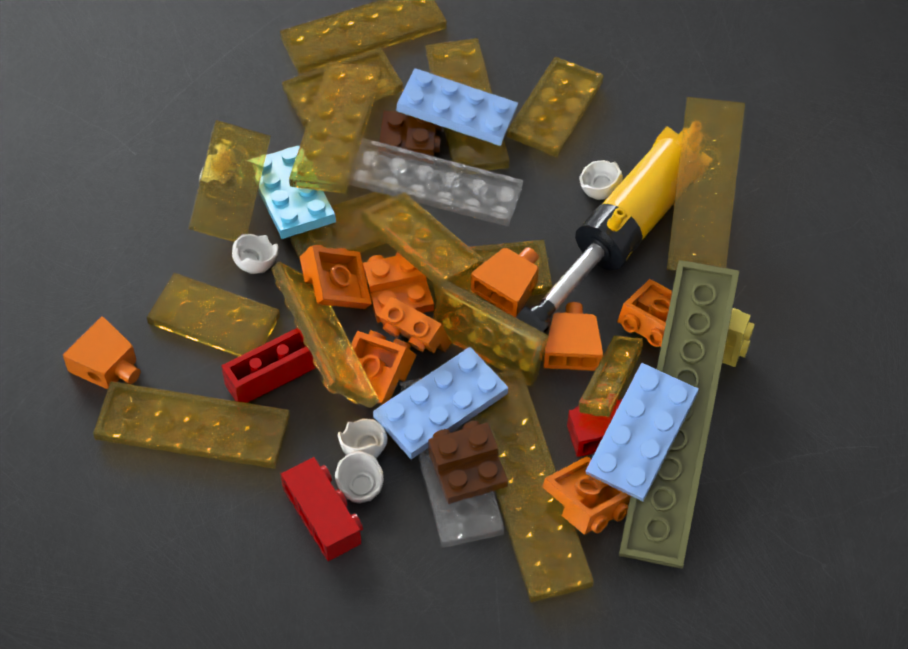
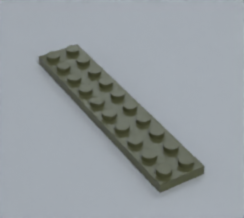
M682 260L678 262L657 370L698 388L699 391L644 501L632 496L630 497L619 556L683 569L739 270Z

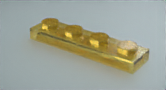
M613 336L579 401L580 413L610 417L643 350V339Z

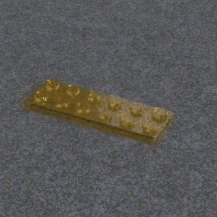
M378 0L280 30V38L298 74H302L446 29L447 21L435 0Z
M478 38L426 45V56L431 74L492 94ZM443 127L454 175L509 168V157L504 140L502 145L499 146Z
M328 61L289 176L290 187L346 193L382 76L381 67Z
M695 97L686 98L667 270L677 271L679 260L726 268L745 103Z
M278 261L271 269L276 279L275 284L283 293L286 299L284 303L291 310L295 318L294 324L301 330L304 337L303 342L314 357L313 363L320 370L324 378V386L333 394L339 393L346 396L354 404L361 403L372 408L379 401V398L332 306L317 304L313 284L305 283L302 273Z
M111 381L93 434L95 440L276 469L290 414L287 409Z

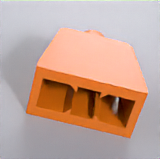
M525 247L519 255L508 248H502L471 273V291L516 318L537 285L539 268L535 265V262L539 259L538 254L530 247Z
M570 302L565 306V313L557 312L553 314L545 347L544 368L601 371L603 350L597 318L593 314H583V305L581 303Z
M102 316L63 354L67 370L70 373L105 389L111 388L119 379L131 385L140 376V369L134 366L137 359L132 344Z

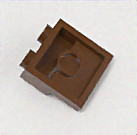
M383 111L378 160L434 164V154L440 153L441 136L436 135L437 131H442V126L401 112Z
M471 421L466 423L462 430L452 433L448 429H442L434 433L431 439H428V452L447 504L508 487V479L499 459L498 447L488 422L480 424L479 421Z

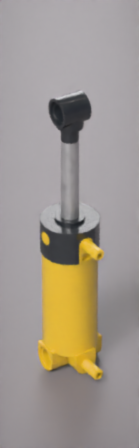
M694 121L690 128L682 130L679 134L667 126L658 135L651 150L609 197L576 230L575 239L583 254L537 306L531 305L529 308L526 306L520 311L511 323L509 331L534 348L548 331L551 325L550 317L595 265L608 270H618L626 262L631 254L640 246L646 235L692 182L695 184L712 163L713 159L698 149L702 141L700 135L702 124L700 122Z

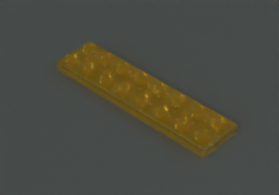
M519 368L496 373L508 386V394L474 416L472 420L479 421L480 424L488 422L498 447V456L508 479V487L496 490L495 492L530 602L591 588L594 581L576 528L562 516L565 506L542 488L545 478L556 473L522 370Z

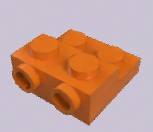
M313 245L299 256L305 283L313 284L317 304L366 309L372 304L360 252L348 251L346 248L333 249L322 245Z
M403 249L398 251L393 257L384 258L381 255H375L363 263L377 323L382 322L378 315L391 296L421 313L434 311V302L419 251L412 252L410 249Z
M649 279L623 303L617 322L622 324V327L627 332H636L647 338L652 346L661 347L672 290Z
M392 296L378 315L384 325L383 329L396 338L399 335L409 339L408 344L421 352L427 349L434 353L437 348L446 352L452 343L441 323Z
M370 330L369 334L357 331L333 386L339 390L383 405L391 399L398 381L405 382L416 354L410 350V344L395 338L393 342L386 340L387 337L378 332Z
M588 456L546 477L542 488L565 506L562 516L584 535L590 531H594L596 534L600 533L612 519H615L617 522L624 519L628 512L631 497L586 475V469L591 461V458Z

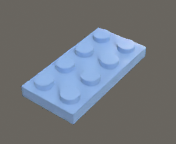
M414 68L397 103L396 111L501 146L515 115L518 102Z
M469 347L375 409L373 417L384 427L385 431L407 456L413 459L428 448V439H431L434 433L442 429H448L451 433L507 395L508 386Z
M641 363L586 469V475L638 500L644 501L699 389Z

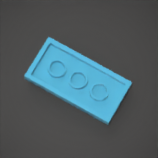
M299 145L247 161L250 175L281 239L336 222L335 213Z

